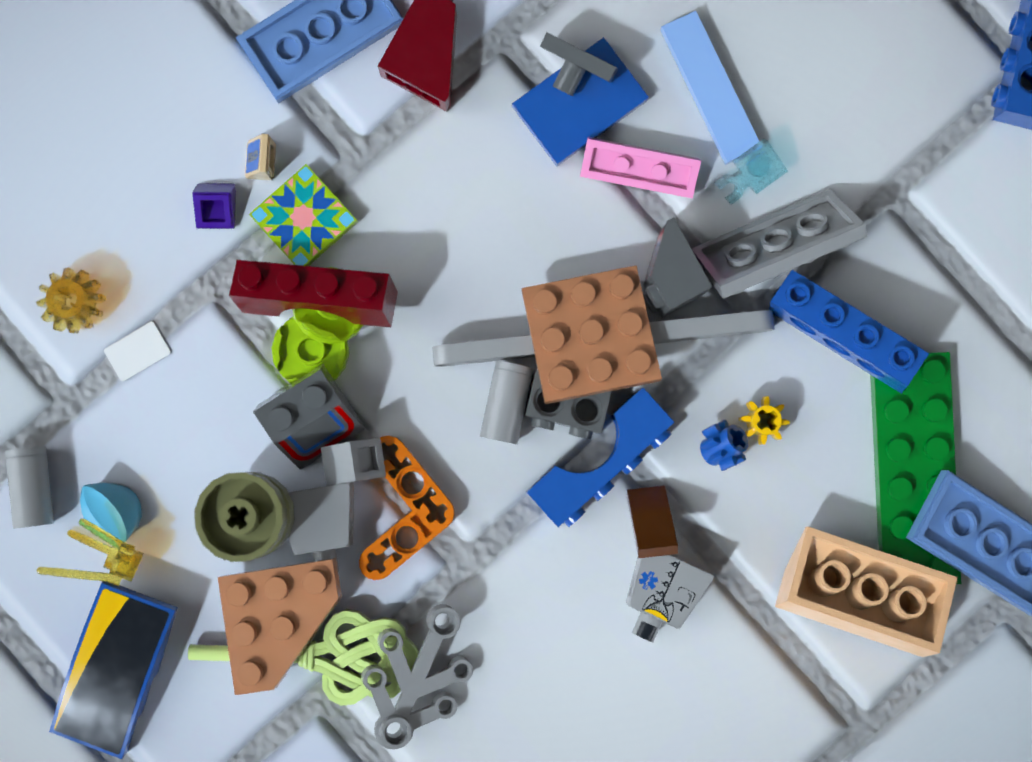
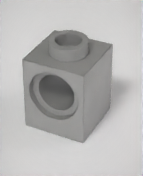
M380 438L321 447L327 486L386 477Z

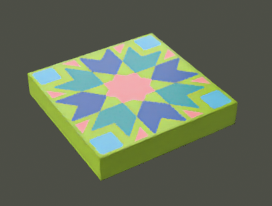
M307 164L300 168L249 214L294 265L310 266L358 223L357 219Z

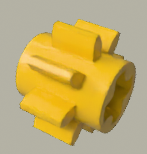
M769 396L762 397L761 407H757L752 401L747 402L746 406L750 412L747 416L738 417L739 421L746 422L748 429L745 433L747 437L753 434L758 435L759 445H765L767 435H771L775 440H781L782 436L778 430L781 426L790 424V421L782 419L780 414L784 404L775 407L769 406ZM758 413H768L771 418L767 421L770 428H758L757 423L760 421Z

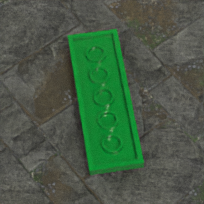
M950 352L929 353L902 394L870 375L878 550L958 577L956 584H962L961 572L906 538L941 470H949L956 475Z

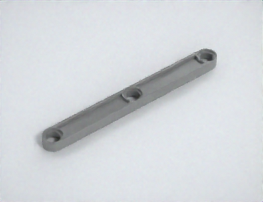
M772 310L649 322L654 344L775 330ZM531 335L443 344L432 347L435 367L535 357Z

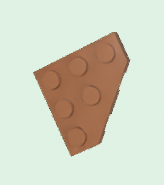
M336 558L218 577L235 695L274 690L282 682L298 656L302 654L319 630L320 625L342 598Z

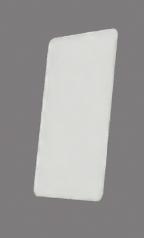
M154 322L147 323L104 349L107 358L121 381L129 379L171 353Z

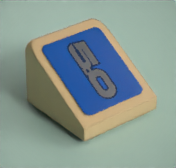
M261 134L247 143L245 177L247 179L272 180L274 178L276 144L269 134Z

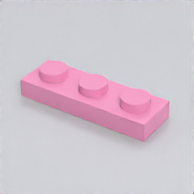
M588 137L580 177L693 199L701 159Z

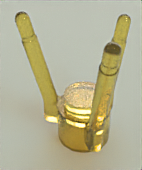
M81 518L79 520L80 526L109 543L112 547L74 530H69L67 535L80 543L107 554L108 556L103 568L110 570V572L102 573L55 567L37 568V573L40 575L103 581L119 586L122 579L132 582L144 553L135 550L136 546L121 541L99 526Z

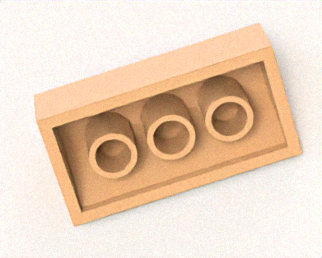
M807 526L784 570L775 607L920 657L939 654L941 651L958 577Z

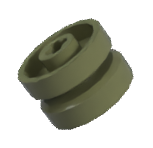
M260 472L227 473L211 481L200 494L194 510L195 530L202 544L216 557L230 562L251 561L278 550L288 539L295 521L294 503L287 489L274 477ZM245 509H247L249 514L246 515L244 521L242 513Z

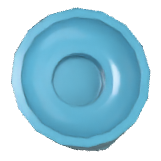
M94 483L82 487L80 497L81 512L89 530L96 537L106 542L122 543L127 541L138 528L142 517V506L137 495L130 488L116 483Z

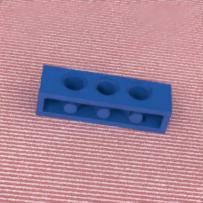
M1021 0L1019 10L1014 13L1009 25L1008 33L1012 35L1010 48L1005 50L1000 62V70L1004 71L1001 84L997 85L992 96L991 106L995 107L992 120L1032 130V91L1025 89L1020 81L1021 77H1025L1032 86V49L1029 45V41H1032V0Z
M794 270L790 271L770 301L769 310H772L775 316L901 394L929 355L922 348Z

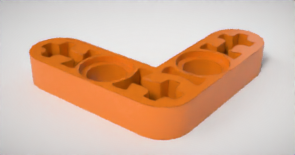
M393 436L380 437L381 445L383 443L387 446L397 445L396 458L400 463H403L408 458L412 465L401 469L396 477L393 478L390 471L396 469V467L390 460H385V478L412 511L362 552L359 559V568L363 575L372 580H382L390 575L447 528L455 515L454 506L450 499L405 444ZM408 472H417L424 479L423 489L417 494L407 493L402 487V479ZM431 487L436 492V495L429 497L436 506L443 503L447 507V510L444 512L446 520L443 523L438 519L433 522L428 519L427 516L431 511L425 502L422 503L420 508L414 503L415 500L425 496ZM403 526L413 527L418 533V542L412 548H403L397 542V532ZM388 538L393 550L402 555V558L396 561L394 554H392L383 563L386 568L385 571L381 572L378 568L371 571L367 566L371 562V558L368 555L373 552L378 556L388 549L387 546L382 544Z

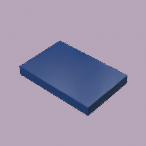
M604 37L586 49L585 52L617 67L618 70L611 83L586 71L574 96H571L553 87L561 70L560 68L512 103L515 112L556 167L584 148L588 137H599L649 99L648 95Z

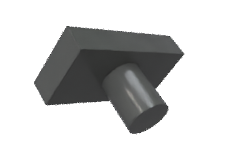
M546 32L540 45L541 48L565 60L553 87L571 96H574L586 71L611 83L618 70L617 67Z

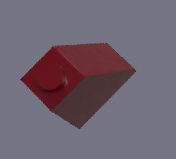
M414 0L377 66L382 78L446 112L451 106L457 25L456 4L453 3V0Z

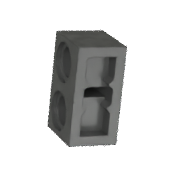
M536 370L525 417L532 418V426L553 431L555 424L570 427L569 435L591 440L593 433L602 434L612 391L560 401L556 411L547 413L542 411L537 404V398L542 393L539 373ZM589 400L595 404L597 413L592 421L585 422L577 417L575 407L579 401Z

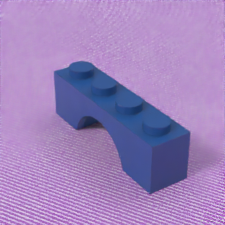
M644 388L639 389L611 415L615 425L616 440L612 453L602 465L583 473L568 472L554 466L526 491L557 527L563 523L568 527L573 525L586 512L582 506L590 498L594 497L599 501L614 487L610 481L621 470L625 475L629 474L643 461L639 456L642 451L649 445L656 449L672 435L668 428L675 422Z

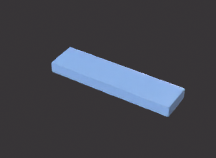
M691 12L663 25L660 31L725 165L761 148L759 139L697 12Z

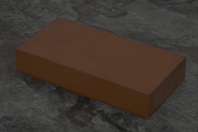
M665 485L627 489V501L638 559L678 554V542Z

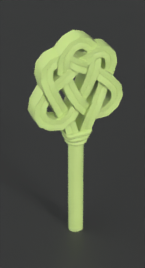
M345 609L335 613L327 622L324 628L323 640L309 642L294 663H298L300 667L311 672L316 671L323 674L322 689L328 699L340 706L356 704L366 696L373 697L371 691L364 686L361 675L346 669V666L362 673L367 666L378 665L384 670L387 682H391L385 685L389 697L394 698L401 692L388 656L380 649L377 642L378 636L383 630L392 628L401 635L403 639L402 650L407 658L410 671L419 651L417 646L407 638L405 627L397 619L383 617L371 620L360 611ZM349 623L355 626L337 634L338 628L342 624ZM388 636L384 640V646L387 648L393 647L397 642V637ZM364 637L368 638V641L362 642L352 648H348L346 646ZM190 644L188 660L230 661L228 646ZM330 652L336 658L330 661L326 658L320 657L319 655H324ZM377 652L381 660L377 664L364 657ZM378 672L371 673L367 679L368 683H377L381 678V674ZM336 681L352 688V690L345 691L339 688Z

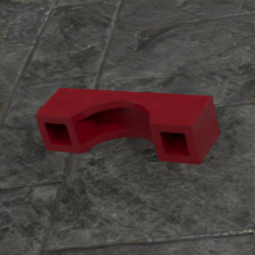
M237 260L229 297L242 313L279 317L283 311L289 309H314L338 315L353 324L391 328L398 291L388 273Z

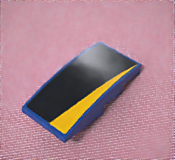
M104 580L99 587L71 660L49 732L123 759L129 750L137 720L144 711L152 681L159 672L178 607Z

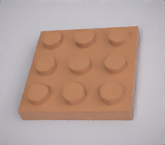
M637 265L521 288L545 404L661 381V372Z

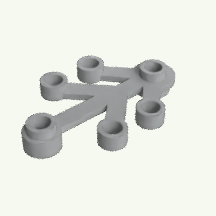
M439 604L428 612L426 623L429 631L411 671L402 650L403 639L398 631L388 628L383 630L378 636V645L387 654L401 690L394 708L385 688L387 676L384 670L378 665H369L362 672V682L371 691L380 714L374 726V733L377 741L384 748L395 750L404 747L410 742L414 729L439 718H450L457 711V702L448 692H440L434 696L432 705L411 712L416 699L454 682H466L473 674L472 664L465 657L456 656L450 660L447 668L427 676L442 640L454 636L460 627V617L449 605ZM441 613H446L448 616L447 622L441 626L436 625V617ZM388 636H396L397 642L393 647L387 648L384 646V640ZM458 664H466V671L463 674H454V669ZM371 673H380L381 678L377 683H368L367 679ZM450 700L451 704L447 710H438L441 701ZM391 723H399L400 728L396 733L390 734L387 732V728Z

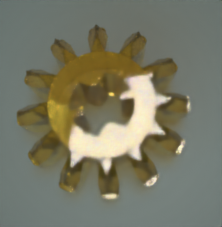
M69 267L64 268L62 277L52 272L49 274V280L52 285L50 287L43 284L38 286L41 292L46 293V298L36 301L38 307L47 308L41 318L46 322L53 321V329L62 332L67 328L69 333L78 334L81 325L88 329L94 326L91 315L97 317L104 315L102 310L96 308V304L107 300L105 295L96 293L101 283L95 279L89 280V273L84 270H80L75 274L73 269ZM70 294L77 296L76 303H70L72 308L66 306L67 298L72 299Z

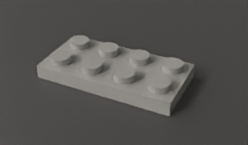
M828 189L691 249L707 278L724 299L731 295L739 294L745 289L763 281L776 278L782 273L800 265L811 263L817 258L837 249L848 247L852 243L868 236L865 223L831 189Z

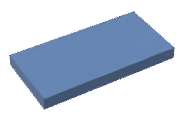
M294 0L237 36L236 39L279 104L399 28L404 18L392 0Z
M941 470L906 538L1029 616H1032V524L949 470Z

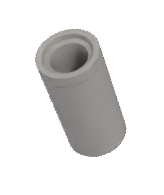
M496 361L480 437L518 444L534 369L519 364Z
M29 447L5 451L13 529L54 524L46 447Z

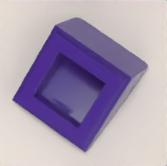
M197 184L192 192L196 229H234L235 184Z

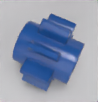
M723 420L702 431L706 439L701 442L700 451L708 464L712 466L719 465L721 471H725L746 460L742 452L748 448V438L744 430L738 425L733 424L729 426L727 420Z

